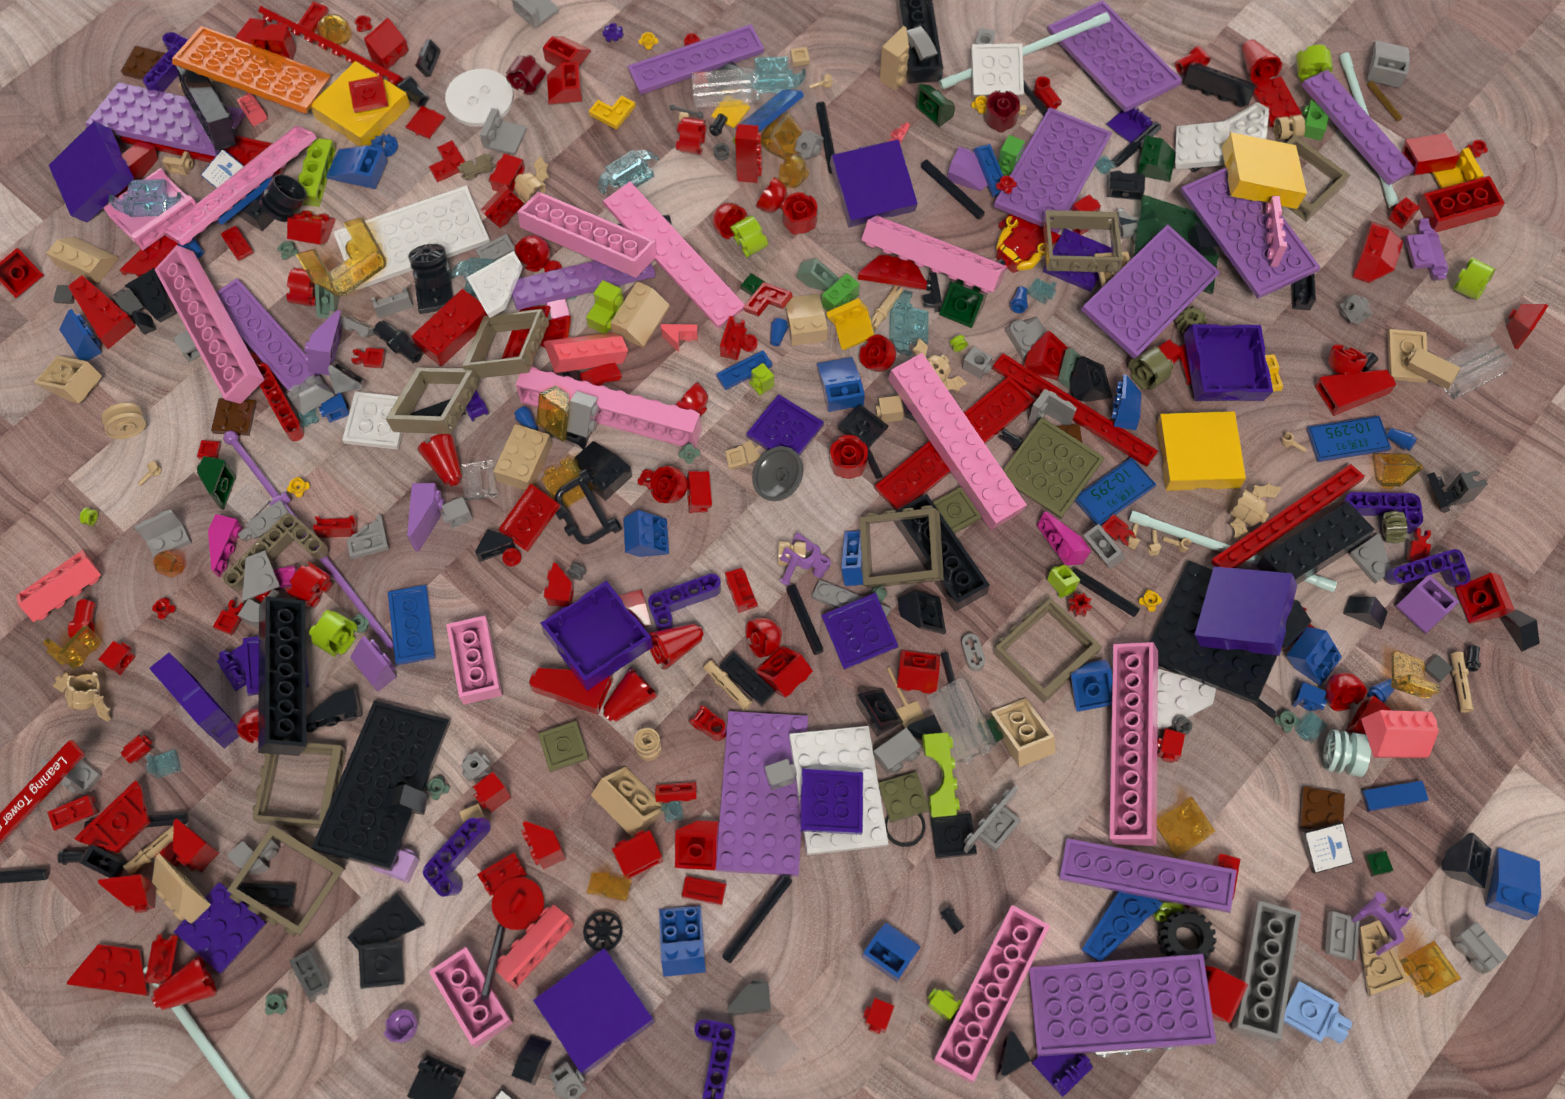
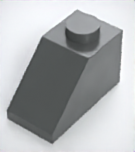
M123 287L110 296L115 304L128 316L131 315L133 317L132 311L141 312L140 309L143 306L129 288Z
M753 980L751 984H747L727 1008L728 1016L771 1012L769 983H764V980Z

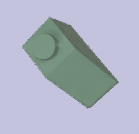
M817 258L801 262L796 275L807 287L821 291L828 290L839 280V277Z
M321 277L315 282L318 318H327L330 310L337 311L340 298L339 278Z

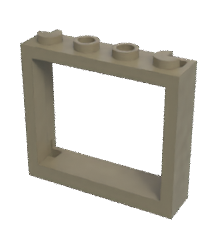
M1294 135L1287 144L1296 145L1300 157L1335 182L1312 205L1303 199L1297 209L1288 208L1307 222L1345 186L1350 174Z
M1045 210L1043 229L1047 271L1111 273L1120 271L1123 258L1117 212ZM1051 228L1109 230L1112 257L1053 256Z
M542 309L498 314L491 318L484 316L462 367L474 369L478 378L529 373L548 327V318H546ZM530 329L519 357L484 361L496 332Z
M417 367L385 419L393 432L451 434L480 381L474 369ZM428 384H459L441 416L410 415Z
M923 506L921 510L906 508L903 509V512L897 513L890 510L885 511L881 515L867 513L865 517H860L863 586L875 588L881 585L887 587L944 580L940 514L933 506ZM929 517L932 570L873 577L870 524Z
M1052 598L1046 602L1039 603L1036 611L1033 614L1028 613L1023 618V623L1020 626L1015 625L1008 632L1009 635L1005 639L1003 637L1000 638L999 642L994 645L995 650L993 653L1043 703L1050 699L1071 679V674L1089 663L1102 648ZM1049 613L1087 650L1043 689L1005 651L1042 617Z
M307 743V747L301 753L331 756L319 820L267 816L279 755L264 754L266 759L264 766L260 770L261 782L256 789L257 801L256 805L252 808L254 811L253 820L258 824L320 829L342 777L346 750L341 745Z
M272 825L227 891L231 894L229 898L238 904L244 901L249 904L248 910L257 915L262 912L267 915L266 921L275 926L280 923L285 926L283 931L293 937L296 934L301 936L343 874L344 869ZM273 837L333 873L299 926L237 889Z

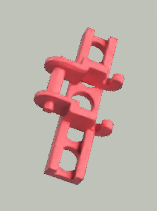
M905 122L900 128L894 129L890 134L892 138L887 142L899 139L901 144L910 124Z

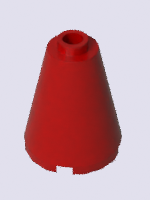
M1255 39L1248 40L1243 44V57L1249 78L1253 83L1278 76L1282 69V61L1276 54Z
M437 434L430 437L431 441L427 444L423 441L417 448L419 454L445 485H450V487L458 485L461 482L462 473L453 435Z
M690 624L651 632L649 635L652 639L653 648L650 649V653L657 665L661 663L663 665L661 669L666 670L702 642L703 631L700 626Z
M632 667L626 672L603 706L605 710L603 715L610 722L612 720L615 722L621 720L658 697L654 693L653 688L641 676H638Z
M200 956L191 960L153 991L154 996L151 997V1000L156 1009L160 1007L161 1010H166L217 995V989L211 973L207 972L206 968H203L206 964Z

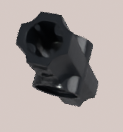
M384 320L379 321L375 325L374 334L386 342L387 346L394 353H400L412 364L418 363L422 359L423 350L412 343L403 331H397Z

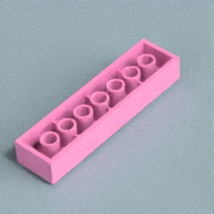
M541 192L536 193L518 210L520 228L635 278L656 257L654 240Z
M878 215L868 220L861 239L866 242L867 246L873 248L877 246L882 248V251L885 253H895L900 259H910L915 261L914 264L921 267L928 266L935 273L943 272L948 274L947 277L953 280H963L964 284L968 286L976 285L981 287L980 290L986 293L994 292L1000 287L1007 266Z
M1011 905L933 1063L970 1084L975 1081L1050 925Z

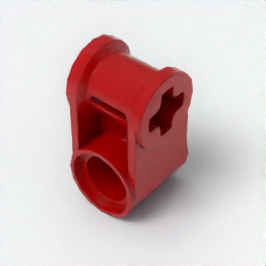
M703 705L699 706V711L693 719L690 718L688 720L690 725L714 741H721L727 735L725 722ZM715 727L722 728L718 733L712 731Z

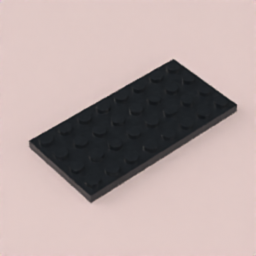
M373 701L311 848L324 854L392 871L414 814L383 810L387 790L405 784L419 791H424L448 731L450 720Z

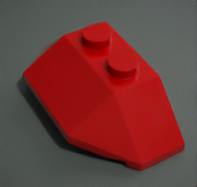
M1371 221L1352 278L1371 283L1393 272L1404 241L1389 226Z

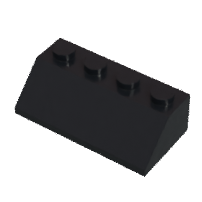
M1194 61L1190 64L1184 81L1189 88L1195 90L1197 87L1204 89L1203 93L1208 95L1218 94L1220 99L1225 101L1229 99L1234 100L1236 105L1242 107L1250 104L1258 85Z

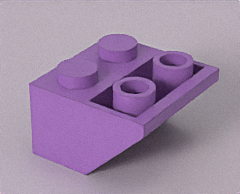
M1429 574L1396 608L1426 634L1459 601Z
M365 636L362 637L350 658L378 692L396 678L393 672L395 667L388 657L382 653L373 639L369 641Z

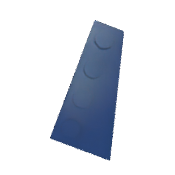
M1118 892L1082 948V952L1094 960L1102 962L1149 919L1163 903L1154 898Z

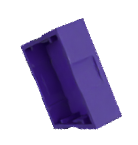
M93 121L48 165L70 215L87 223L103 209L111 198L121 192L134 179L120 153L118 143L111 129L96 121Z
M899 139L831 156L830 166L841 195L842 207L848 228L865 224L869 219L877 215L884 218L915 212L918 203Z
M1192 324L1184 333L1195 401H1264L1273 393L1270 371L1265 359V344L1261 325L1221 326L1217 324Z
M1214 567L1195 632L1199 645L1201 647L1226 650L1241 649L1252 653L1280 656L1286 633V621L1292 609L1297 590V583L1293 574Z
M607 580L584 594L577 602L564 607L540 623L544 635L587 691L653 648L651 636L636 617L626 609L621 598Z
M170 652L149 668L192 719L220 746L225 749L239 737L237 734L238 727L199 681Z
M605 948L533 1000L583 1075L607 1059L619 1046L631 1041L655 1023Z

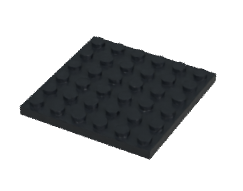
M1188 560L1150 640L1158 650V666L1257 705L1278 656L1252 653L1241 649L1226 650L1201 647L1199 645L1195 632L1213 569Z

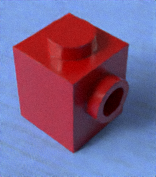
M1165 729L1161 734V738L1157 739V757L1162 758L1163 761L1168 763L1177 762L1181 757L1185 734Z
M874 998L872 1006H867L863 1015V1019H866L865 1026L868 1027V1031L880 1035V1032L885 1033L895 1006Z

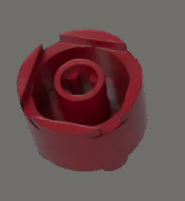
M519 55L506 71V80L517 91L521 89L524 91L523 94L532 95L544 79L546 71L541 68L532 55Z
M999 90L991 93L987 98L984 121L988 126L999 133L1013 128L1018 121L1020 111L1018 96L1011 91L1000 92Z

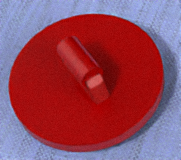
M515 877L503 882L496 889L492 898V912L495 919L503 927L510 930L519 931L527 929L532 923H536L540 919V915L544 910V896L541 889L535 882L523 877Z

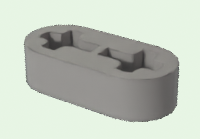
M967 634L963 637L961 643L966 664L971 671H980L985 664V656L980 640L974 634ZM968 640L974 643L973 650H971L970 645H966ZM973 655H975L977 661L980 660L979 665L971 663Z

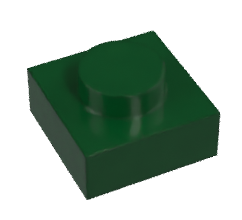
M750 273L741 284V290L752 296L765 281Z
M1387 851L1369 854L1364 857L1371 877L1394 871Z

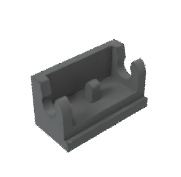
M1479 471L1460 473L1446 489L1447 491L1455 490L1458 495L1459 502L1454 504V506L1474 501L1488 485L1486 480L1475 481L1473 479V476L1480 474Z
M309 950L289 961L310 1004L316 1001L318 995H325L328 992L327 988L329 986Z

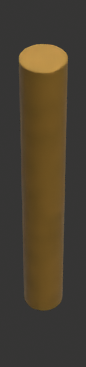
M1370 81L1367 84L1370 90L1397 122L1403 119L1402 115L1373 81Z

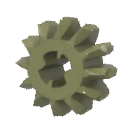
M1194 305L1191 308L1186 307L1176 317L1177 330H1182V334H1184L1192 324H1207L1206 312H1200L1201 307L1195 309Z
M1398 511L1385 513L1381 524L1385 542L1393 544L1404 542L1408 531L1404 513Z

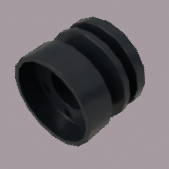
M276 174L259 197V204L270 217L278 221L287 222V218L294 216L298 208L306 200L307 193L305 188L294 178L284 174Z
M425 244L410 251L408 258L417 287L435 289L451 281L452 274L447 263L448 258L445 247L439 244Z

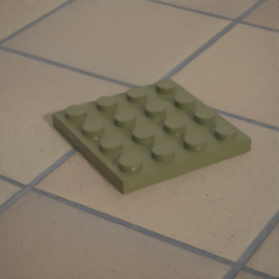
M1041 417L1003 471L1017 491L1062 519L1100 467L1105 457Z

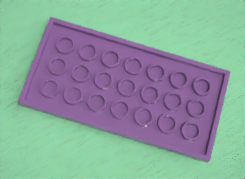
M1104 0L1048 26L1047 31L1054 35L1107 12L1109 14L1110 22L1076 34L1058 43L1124 112L1174 89L1182 83V79Z
M118 83L86 122L88 127L93 121H96L110 128L115 135L216 156L220 151H215L186 97L156 90L150 91L146 88ZM226 106L227 113L231 114L233 120L231 127L236 129L245 117V113L242 109Z
M1049 107L1010 175L1016 181L1017 186L1012 189L1011 194H1006L1001 190L994 203V207L1043 227L1045 210L1071 211L1073 204H1075L1109 142L1112 132ZM1051 228V231L1059 233L1060 228Z
M1227 168L1181 187L1180 192L1257 299L1320 270L1319 264L1282 215L1280 217L1283 218L1284 222L1282 230L1285 231L1286 235L1283 242H1287V248L1278 267H1270V259L1267 258L1268 249L1270 248L1269 244H1267L1269 229H1266L1268 214L1265 213L1268 202L1232 197L1228 184Z
M1166 225L1081 310L1130 356L1136 358L1220 274V271L1169 225Z
M728 711L716 861L717 872L766 875L785 874L787 876L799 877L801 832L796 782L771 791L764 767L788 759L790 765L793 764L789 735L807 732L808 716Z
M1203 954L1029 968L1038 1056L1216 1044Z

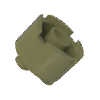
M1156 346L1148 348L1129 362V369H1132L1133 372L1131 374L1133 381L1141 389L1145 390L1147 388L1149 391L1168 380L1174 367L1172 361L1167 359Z

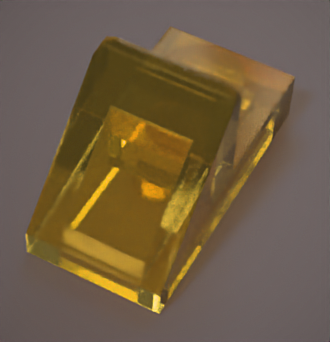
M608 872L591 873L587 894L627 902L632 881L613 877Z

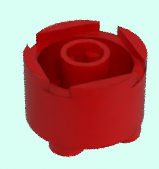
M689 117L682 118L681 123L679 122L677 127V133H680V137L676 142V150L701 155L703 148H700V146L705 143L706 124L704 123L706 121Z
M796 192L786 198L782 206V221L791 234H803L815 229L818 205L814 197L804 195L802 192Z
M294 267L290 270L287 280V287H289L290 293H286L288 303L316 306L315 282L318 280V272Z
M844 435L839 437L830 448V467L834 475L846 479L860 477L867 466L868 449L866 444L857 436Z
M307 562V567L302 565L292 576L289 582L292 586L290 589L287 588L286 593L296 600L305 601L306 607L311 606L315 608L320 603L321 599L319 597L323 592L327 593L333 583L330 582L331 577L328 573L313 563Z

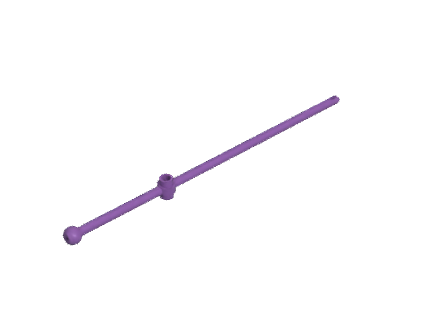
M227 431L223 436L224 442L233 446L273 499L269 502L270 506L280 500L289 513L296 517L287 505L291 501L285 492L279 495L238 442V434L234 431ZM319 545L314 548V551L319 548ZM326 556L320 559L359 612L369 620V625L389 649L394 648L392 640L329 558Z

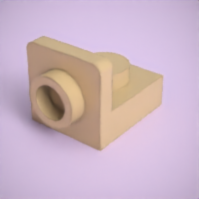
M184 152L181 159L164 156L162 161L168 173L188 176L190 169L193 168V160L188 152Z

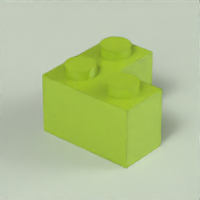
M602 280L593 293L595 304L587 314L586 320L588 327L601 333H608L609 330H612L610 322L623 304L621 288Z

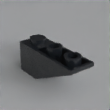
M351 688L333 693L306 716V732H314L323 726L332 727L342 721H354L357 717L363 716L359 695L356 690Z

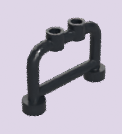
M586 467L579 471L580 476L557 490L555 501L561 506L555 514L559 520H565L567 525L564 527V530L569 537L573 535L579 543L588 545L612 531L615 534L622 530V527L616 517L607 520L587 485L594 481V477ZM578 485L603 526L602 529L589 537L581 535L578 525L572 519L569 509L562 501L563 495Z

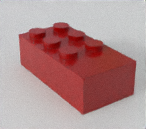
M1489 175L1424 193L1418 206L1424 219L1429 218L1431 228L1437 233L1498 216L1505 202Z
M462 288L411 337L414 344L421 348L426 356L442 367L476 335L483 317L488 315L481 302Z

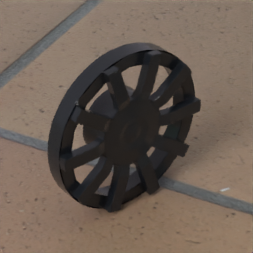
M607 911L591 915L583 928V936L586 943L593 950L599 952L604 948L606 951L614 949L621 941L623 935L621 921L616 915ZM602 916V922L599 923L596 917ZM605 916L612 917L608 923H605ZM592 920L595 922L596 927L589 926ZM616 920L618 925L610 927L613 921ZM587 929L593 930L594 933L587 936ZM619 929V935L612 933V931ZM596 936V940L591 944L589 939ZM610 936L617 938V940L613 943ZM599 940H601V948L596 947ZM605 940H607L611 946L605 947Z

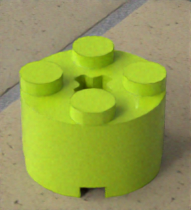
M1325 45L1308 46L1306 51L1302 52L1300 50L1295 56L1298 77L1302 83L1326 70L1333 71L1331 51L1326 49Z
M752 215L730 227L736 244L742 246L741 250L746 258L769 246L766 236H763L761 232V226Z
M1471 257L1466 266L1468 268L1462 269L1458 276V279L1461 280L1456 282L1453 290L1471 299L1478 300L1485 291L1487 283L1492 279L1496 269Z
M326 610L317 624L311 627L309 635L312 636V643L331 656L337 657L336 654L342 655L352 646L355 640L353 634L354 631L357 632V625L335 611Z

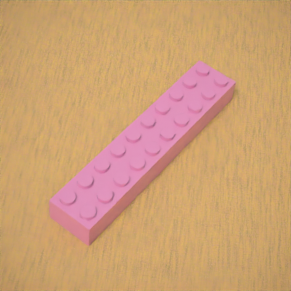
M176 245L156 267L155 271L223 398L241 404L264 381V378L193 251Z
M923 353L893 368L888 380L909 411H911L913 417L990 530L1022 513L1027 504Z
M531 367L529 373L520 374L515 384L521 403L557 413L561 411L568 413L570 400L576 391L597 397V405L599 406L598 414L595 417L597 424L683 447L691 443L696 448L702 432L700 413L694 410H685L676 405L662 404L658 400L651 401L639 395H629L621 390L614 391L605 386L592 385L587 381H577L569 376L562 377L550 371H540L535 367Z
M1153 642L1113 644L1110 840L1115 846L1157 845L1158 650Z

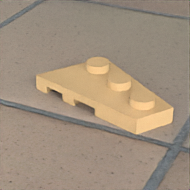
M1380 920L1360 927L1359 940L1368 997L1408 982L1409 979L1393 948L1379 956L1375 953L1382 946L1390 943Z

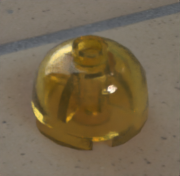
M327 14L318 22V35L338 45L342 43L345 45L351 39L350 25L341 15Z
M785 153L782 158L785 159L784 164L780 163L778 179L786 188H797L808 178L809 169H807L806 163L801 156Z

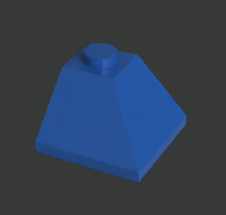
M1106 659L1086 663L1071 674L1076 712L1112 705L1113 679L1111 667Z

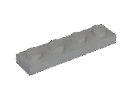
M819 580L812 595L813 600L836 609L864 598L822 580ZM881 604L885 616L888 619V616L891 612V608Z

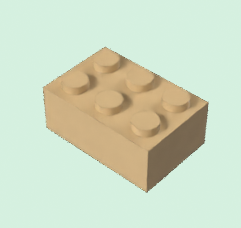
M515 424L493 470L496 481L522 490H526L530 484L535 485L553 445L550 435Z

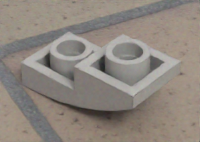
M921 26L907 30V37L911 48H916L920 60L934 57L937 54L931 39Z

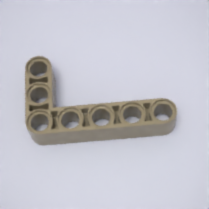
M284 514L226 571L223 581L234 591H242L246 558L266 550L271 563L293 540L300 544L315 559L326 557L328 547L294 515ZM319 545V548L314 551V548Z

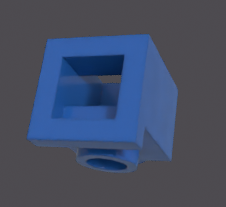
M337 393L338 396L328 399L321 404V407H318L322 417H326L329 423L349 416L348 407L341 393Z
M1303 682L1297 689L1292 706L1296 707L1299 704L1308 711L1323 710L1327 703V699H1325L1327 691Z

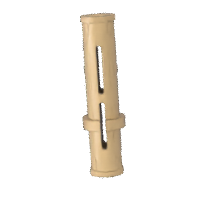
M894 285L881 306L874 311V315L871 318L874 331L878 329L882 321L887 319V314L901 294H903L904 290L902 287L897 291L899 286Z
M1454 652L1450 656L1453 665L1452 676L1455 677L1460 712H1472L1474 708L1467 677L1469 670L1465 666L1464 653ZM1458 665L1460 666V669H1461L1462 679L1460 678V672H1459V667H1458ZM1462 685L1464 686L1466 699H1464Z
M713 660L703 667L715 680L714 683L722 687L743 711L752 705L753 702Z
M173 826L144 850L140 849L138 855L126 865H123L131 876L146 863L150 864L152 862L151 859L169 843L173 842Z

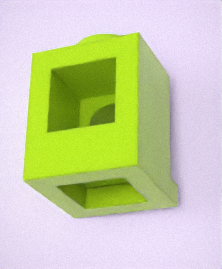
M764 363L751 370L752 379L749 381V384L759 396L774 387V375Z
M1064 564L1060 567L1052 568L1049 571L1047 581L1059 593L1058 597L1061 599L1075 592L1080 579Z
M936 988L927 998L930 1000L928 1007L947 1022L951 1020L963 1001L959 999L956 1002L954 1001L955 997L946 990L942 992Z

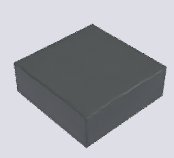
M57 285L53 299L54 302L73 304L75 298L68 285Z
M1437 655L1423 670L1440 683L1453 667Z

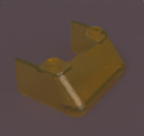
M363 217L343 222L352 238L345 246L349 259L332 271H328L316 249L296 254L310 280L338 297L349 294L386 266V258Z

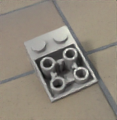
M1375 40L1367 80L1401 88L1408 74L1410 63L1409 48Z

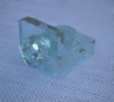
M1037 278L1027 290V295L1046 304L1049 299L1052 300L1057 292L1055 290L1057 283L1053 281L1049 285Z
M1311 712L1295 731L1301 739L1312 744L1328 724Z
M175 750L155 757L151 754L146 755L148 761L145 763L147 772L157 779L181 770Z

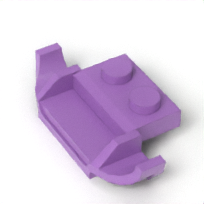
M1429 218L1420 219L1418 222V234L1407 235L1405 238L1413 269L1428 268L1433 281L1444 280L1447 278L1448 265L1439 235L1431 228Z

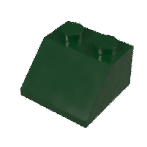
M926 84L918 85L916 108L940 128L954 117L955 105L933 86Z
M1146 135L1141 148L1137 173L1145 175L1147 178L1170 182L1176 152L1163 138Z
M959 279L953 280L939 315L973 328L988 293L981 291L979 287L968 286Z
M203 456L202 461L197 466V474L219 508L224 510L237 476L225 460Z

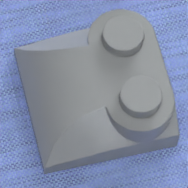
M1038 317L1026 321H1014L1010 327L1006 328L1005 332L1022 360H1024L1031 347L1047 331Z
M315 375L307 377L305 382L300 385L292 386L288 393L290 401L302 415L335 396L320 376Z

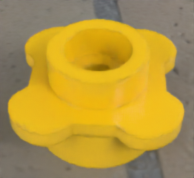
M646 32L638 42L640 45L645 46V49L650 50L654 44H658V38H655L653 33Z
M978 96L975 102L971 103V107L975 108L980 114L985 113L987 97Z
M296 477L290 481L287 491L294 493L297 498H301L305 490L310 488V484L304 482L300 477Z
M1146 590L1145 595L1139 599V604L1147 607L1149 612H1154L1156 606L1162 603V598L1152 590Z

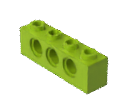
M317 138L307 147V156L303 160V169L298 176L299 183L305 188L307 198L302 205L320 207L328 181L326 175L336 154V148L332 140Z

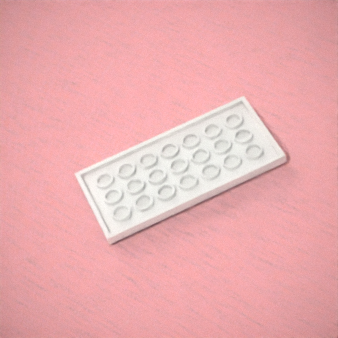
M467 186L333 232L355 290L413 271L408 254L414 248L421 245H442L445 247L447 258L490 242Z

